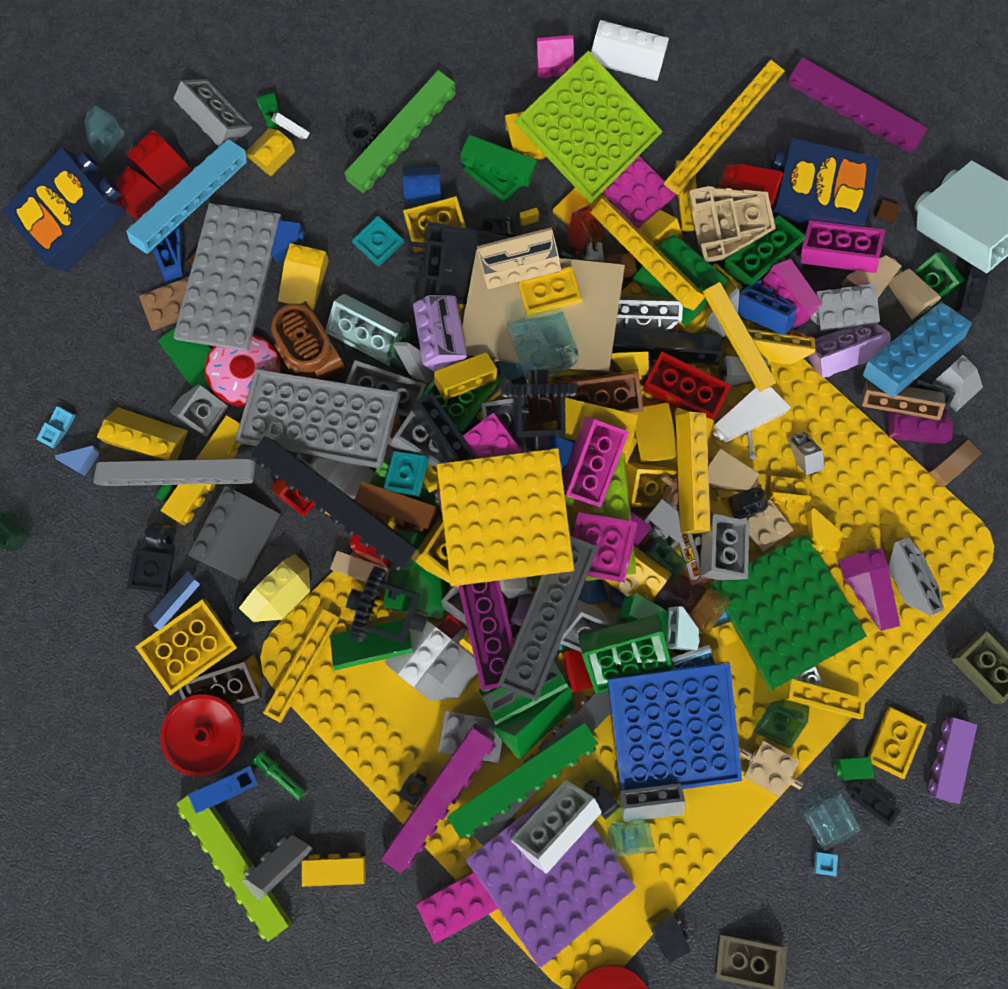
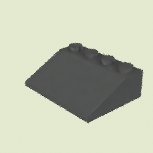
M225 486L188 555L245 583L281 514Z

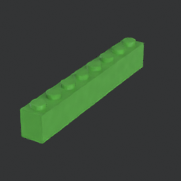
M438 70L346 170L345 176L347 181L362 193L367 189H371L375 180L383 176L386 168L397 160L398 155L408 148L413 138H417L423 127L429 125L433 116L441 112L444 104L455 96V82Z

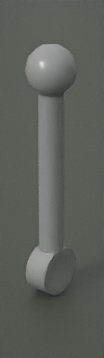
M750 430L748 431L750 449L748 457L750 460H754L756 454L753 450L752 431Z

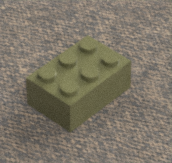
M987 631L977 633L951 660L993 704L1004 703L1008 699V652Z

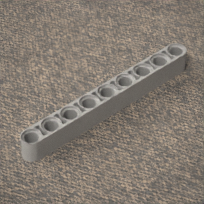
M249 459L98 462L93 482L102 486L253 483L256 463Z

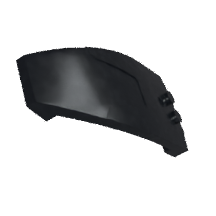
M427 222L425 224L423 243L410 242L412 247L423 248L422 254L411 252L408 255L411 258L422 259L421 262L408 261L410 266L421 267L420 273L409 271L406 276L420 278L418 299H423L428 295L455 296L457 304H467L477 246L511 237ZM558 251L559 258L578 260V258L564 251Z

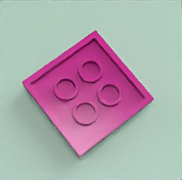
M640 156L601 193L637 228H640L676 196L673 191L664 185L665 181Z
M578 512L573 537L598 547L587 576L625 583L638 523Z

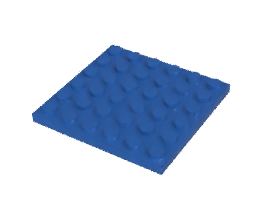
M728 661L608 677L621 791L680 783L682 789L742 781L731 667Z

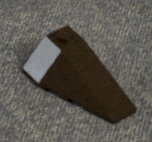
M254 654L201 673L180 688L179 692L182 699L205 694L217 696L226 702L243 704L261 698V670Z

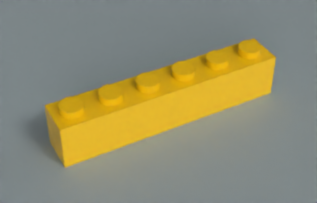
M687 412L676 416L679 519L681 533L698 534L711 531L706 413Z
M226 415L196 460L234 459L238 453L237 449L241 445L235 441L240 423ZM216 484L178 485L160 511L185 526L186 523L191 522L197 507L202 506L208 491L213 490Z

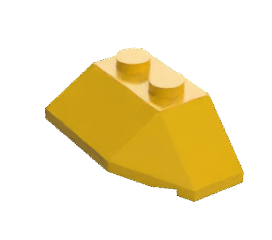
M756 324L746 326L762 358H766L770 362L791 365L815 353V338L811 336L807 337L794 330H789L786 334L782 335L767 327Z

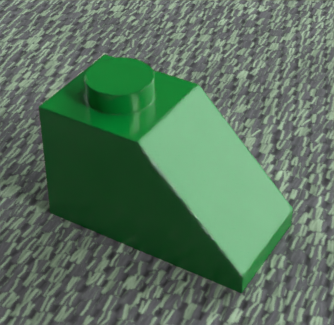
M855 756L835 759L834 772L839 780L874 778L871 757Z

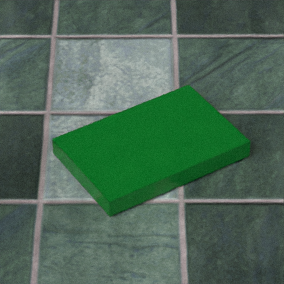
M464 167L465 173L504 204L521 187L513 181L502 180L497 175L486 174L478 168Z

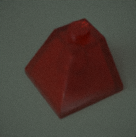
M590 205L572 213L567 239L570 248L576 255L585 251L590 242L593 246L596 242H600L607 237L599 221L590 213L592 211Z

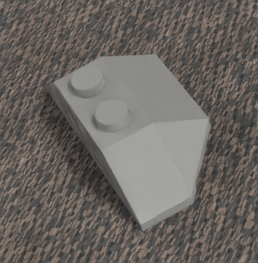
M620 296L616 328L669 331L682 321L683 305L676 299L661 296Z
M909 537L895 542L888 568L905 603L929 616L944 610L940 588L923 553L912 543Z
M465 626L451 639L415 687L430 701L459 697L477 674L474 655L459 644L467 630Z

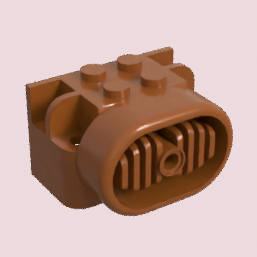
M306 301L301 304H288L276 312L271 325L272 334L277 341L274 345L292 375L296 373L297 376L332 381L347 372L325 330Z

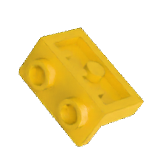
M770 476L768 500H774V503L777 504L793 502V505L804 506L811 501V496H809L810 480Z

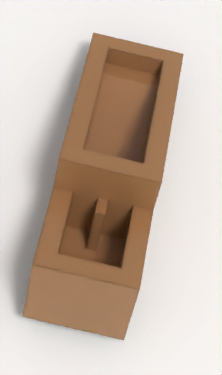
M968 439L929 474L942 488L957 477L982 453Z

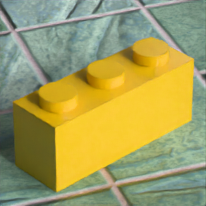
M487 352L475 355L464 361H459L451 366L440 368L434 372V383L444 400L494 382L497 378V368Z
M339 853L328 854V858H320V854L307 855V859L302 860V887L364 884L366 882V856H361V853H348V857H340Z

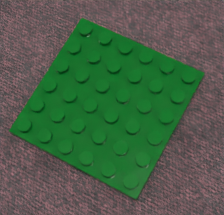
M808 533L748 563L747 579L716 580L710 583L769 691L867 637L821 555L812 546L813 542Z

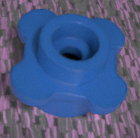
M611 588L609 590L611 594L609 605L612 607L616 605L622 606L626 596L616 588Z

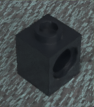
M418 772L416 774L410 773L397 795L415 806L428 786V783L425 782L427 778ZM411 782L419 784L420 789L418 793L410 792L409 784Z

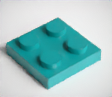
M377 216L352 240V243L379 267L404 244V239Z
M394 451L384 489L419 496L429 458L423 455Z

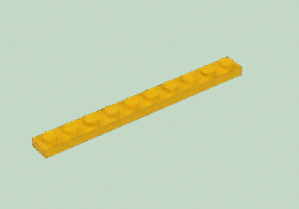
M770 60L668 177L664 185L676 195H679L782 76L785 70Z

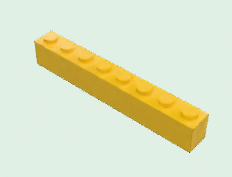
M601 198L590 213L684 307L694 311L705 298L703 292L611 202Z

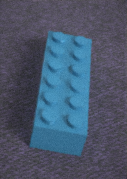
M940 302L871 358L866 365L863 376L894 398L963 340L972 322L943 302Z

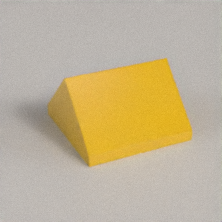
M661 210L638 228L657 248L672 233L680 239L683 238L677 218Z

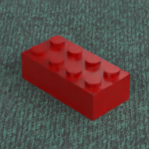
M661 351L642 391L676 408L678 407L689 412L706 413L707 418L714 420L731 385Z

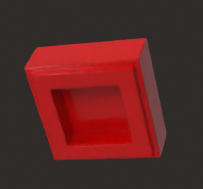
M449 613L437 628L452 639L465 625Z

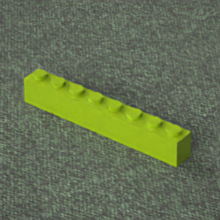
M188 795L177 803L179 815L183 819H187L190 824L189 829L194 836H198L201 841V848L205 853L210 854L213 866L217 870L220 869L224 875L223 881L234 890L236 901L240 905H244L247 910L246 915L251 922L254 921L258 926L257 931L262 939L266 938L269 942L292 924L291 920L271 891L258 901L242 883L246 878L245 872L253 864L216 808L212 806L195 813Z

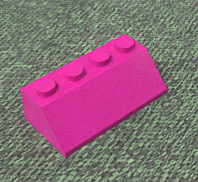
M585 416L562 477L564 495L601 507L629 432Z

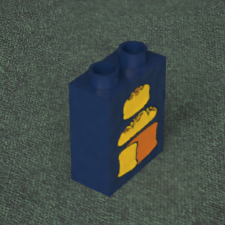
M792 138L786 151H776L771 170L783 173L771 208L773 219L780 215L792 226L807 229L809 220L864 227L879 158Z
M61 148L2 210L45 265L66 272L127 211L117 199L122 194L121 190L108 178L103 177L102 180L95 173L100 165L91 155L83 150L76 155Z

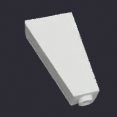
M771 387L761 392L755 388L712 428L713 435L719 441L722 440L726 443L783 416L791 407Z

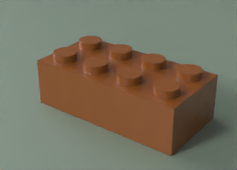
M362 481L354 499L384 523L392 522L399 529L407 530L409 528L414 530L415 533L423 535L428 534L438 516L436 506Z

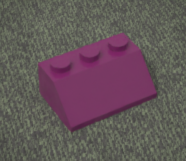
M946 409L943 410L940 420L888 411V438L944 445L952 440L953 420Z

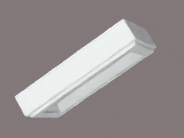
M279 113L273 114L271 119L276 124L300 139L308 137L309 132Z

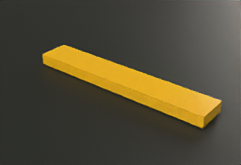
M719 282L704 290V296L758 391L761 392L777 383L721 283Z
M325 608L321 610L263 712L265 715L282 723L341 617Z

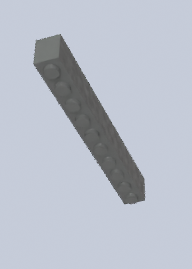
M609 691L598 694L594 693L591 698L587 695L580 702L582 707L577 712L573 710L566 717L568 722L563 727L559 724L552 732L554 736L549 741L545 739L537 747L540 750L538 753L582 723H585L592 733L611 713ZM529 755V757L524 761V763L533 758L534 755ZM534 788L527 793L528 797L520 803L516 800L510 804L511 809L501 815L498 812L494 815V821L485 827L481 824L475 828L477 832L473 836L482 846L485 845L536 792Z

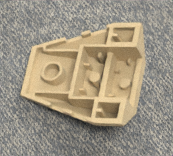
M710 186L689 191L691 213L698 247L702 258L706 262L722 260L775 229L768 192L732 190L731 188L718 189Z

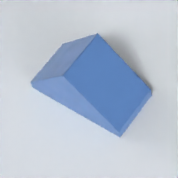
M89 446L55 455V459L85 476L100 452L94 446Z

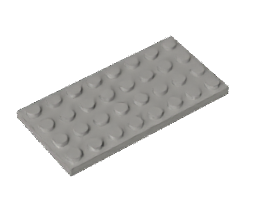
M209 203L173 336L175 340L249 352L272 259L271 253L278 220L282 219L281 214Z
M256 369L235 441L240 444L258 446L263 437L267 436L274 439L291 453L381 469L400 394L393 391Z

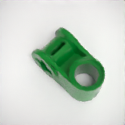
M274 92L256 97L267 126L270 129L280 128V125L271 119L274 113H279Z

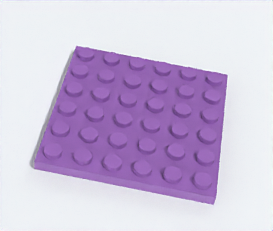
M557 789L465 859L539 968L543 967L636 888L592 824L547 874L535 866L511 841V838Z

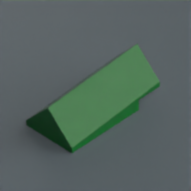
M568 685L567 688L492 728L519 760L575 709L570 686Z

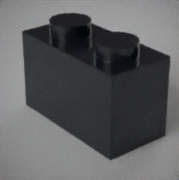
M666 908L646 920L664 957L670 964L691 952L688 945L691 941L687 933L681 930L679 925L682 923L676 912L672 913Z

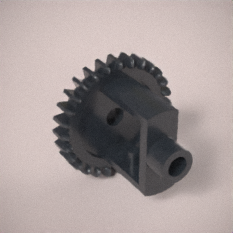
M549 369L529 370V383L501 384L502 397L513 398L514 437H530V450L532 451L550 450V436H566L565 396L572 397L577 395V383H549ZM526 394H529L530 398L533 397V394H537L538 398L541 397V394H545L546 398L549 397V394H553V397L556 398L557 429L522 430V414H528L529 411L528 406H522V398H525Z
M374 566L363 592L352 588L346 603V608L356 611L350 631V639L362 642L365 640L366 634L370 632L405 643L409 629L423 632L429 613L416 609L421 593L385 582L386 570ZM379 587L390 590L387 598L393 600L396 599L397 593L412 597L400 635L368 624V621H373L370 618L371 614H375L372 611L373 607H378L375 601L380 600L377 594L382 593V590Z

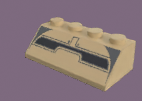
M552 227L477 246L487 289L561 271Z

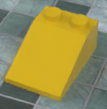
M290 243L284 262L278 302L301 304L306 301L311 310L314 311L329 262L326 251Z
M627 462L626 473L630 506L656 507L667 487L660 479V476L663 473H667L673 479L678 475V469L648 463Z

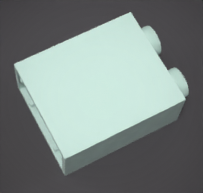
M970 161L961 170L949 172L944 178L942 185L934 192L927 191L917 200L915 210L918 212L917 230L983 272L988 273L1008 256L1007 180Z

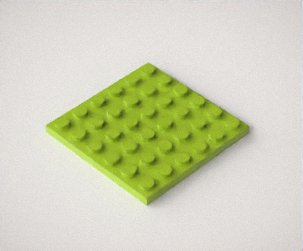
M589 51L515 120V124L590 204L662 133V130Z

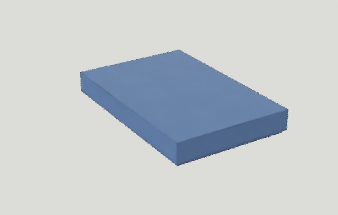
M189 571L183 575L148 615L157 629H162L198 588L200 583Z

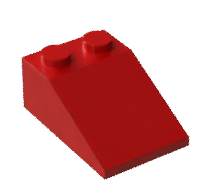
M154 130L127 153L133 165L166 195L169 190L176 187L184 177H187L193 171Z
M743 164L727 165L718 189L731 188L732 190L768 192L770 205L773 206L783 173L781 171Z
M127 167L114 183L122 192L117 199L127 210L125 213L137 221L157 201L166 196V194L130 167Z

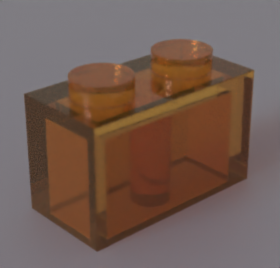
M708 589L690 614V618L701 634H709L731 603L729 599L717 590Z

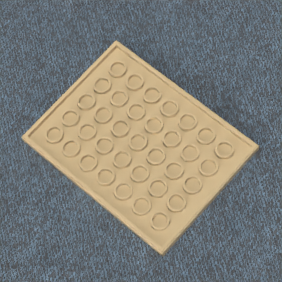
M476 250L462 325L467 357L472 358L475 355L487 352L491 360L609 374L625 265L559 258L561 268L573 267L582 302L527 317L518 282L487 289L478 250Z

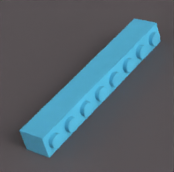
M229 139L219 145L216 151L208 155L176 187L169 190L167 195L157 201L136 223L130 225L127 230L130 243L148 254L247 163L245 150Z

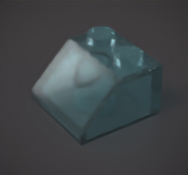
M95 105L87 113L84 121L88 143L99 159L104 162L125 134L111 114Z
M643 820L631 821L629 825H623V822L611 823V827H607L609 849L614 857L655 852L649 823Z

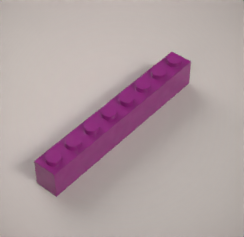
M803 57L788 81V84L794 89L804 92L808 97L818 100L824 106L832 108L840 115L846 116L853 120L854 123L869 129L871 133L883 137L887 142L893 143L903 151L911 154L928 129Z
M477 723L472 725L384 851L381 858L383 862L399 873H402L405 868L409 869L415 860L413 856L416 852L420 853L427 843L425 839L428 835L430 837L433 836L438 828L437 822L440 819L442 821L445 819L449 812L447 808L451 803L455 804L461 795L459 793L461 788H466L472 780L471 774L473 771H478L484 763L482 759L485 754L490 755L495 747V736Z

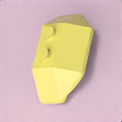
M296 554L285 559L253 589L239 609L253 622L282 620L310 593L309 566Z

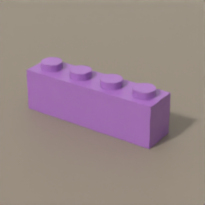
M946 718L941 727L943 732L942 739L937 745L938 756L932 767L934 774L928 784L929 796L960 804L977 729L976 724L957 718Z

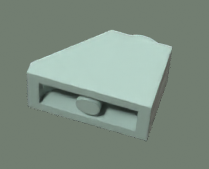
M669 607L667 648L686 651L698 650L700 641L699 629L683 607Z

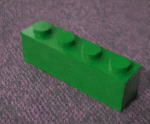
M471 135L468 136L461 152V162L467 167H475L486 174L497 175L498 178L513 181L518 186L529 187L536 170L537 160Z
M637 593L624 597L618 619L627 623L657 614L666 642L668 611ZM672 649V651L677 654H684L686 652H689L686 650Z

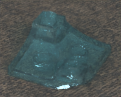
M563 311L540 318H523L507 324L527 383H529V370L549 369V376L572 367L578 361V349L572 338ZM566 352H572L570 356L565 355Z

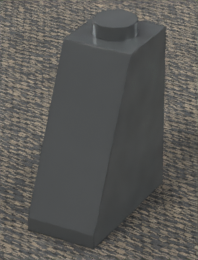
M726 356L719 367L721 381L730 385L754 383L739 357ZM763 358L772 374L771 365H768V360Z

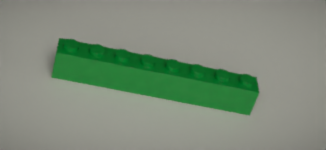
M582 723L447 816L448 820L460 839L463 836L466 839L477 832L475 828L482 824L485 827L494 821L493 816L498 812L501 815L511 809L510 804L516 800L518 803L528 797L527 793L533 788L535 791L541 789L546 785L545 780L549 777L552 779L557 778L563 773L561 769L567 765L571 768L580 762L578 758L584 753L586 756L592 754L597 750L595 746L599 743L587 725Z

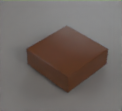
M883 199L875 218L893 224L900 205Z

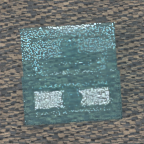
M841 793L804 812L823 851L861 831Z

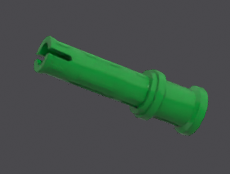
M262 750L252 761L253 765H257L265 772L264 775L266 777L271 776L297 801L307 792L279 767V762L273 761L266 754L265 750ZM283 777V778H284L290 785H292L295 789L291 788V787H290L283 779H281V778Z

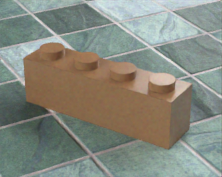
M867 379L862 394V406L940 420L945 407V396L942 392L907 386L892 398Z

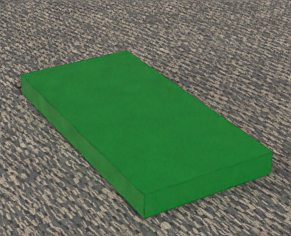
M176 327L157 340L192 388L201 385L207 391L212 392L205 376V363L211 350L208 345L175 340L173 336Z
M405 619L374 625L373 627L400 635ZM410 630L405 643L370 632L366 634L365 640L362 642L350 639V631L330 635L334 671L413 653Z

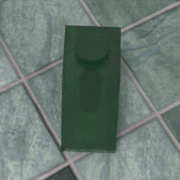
M662 537L649 538L641 549L642 552L671 572L670 576L677 578L687 565V562Z

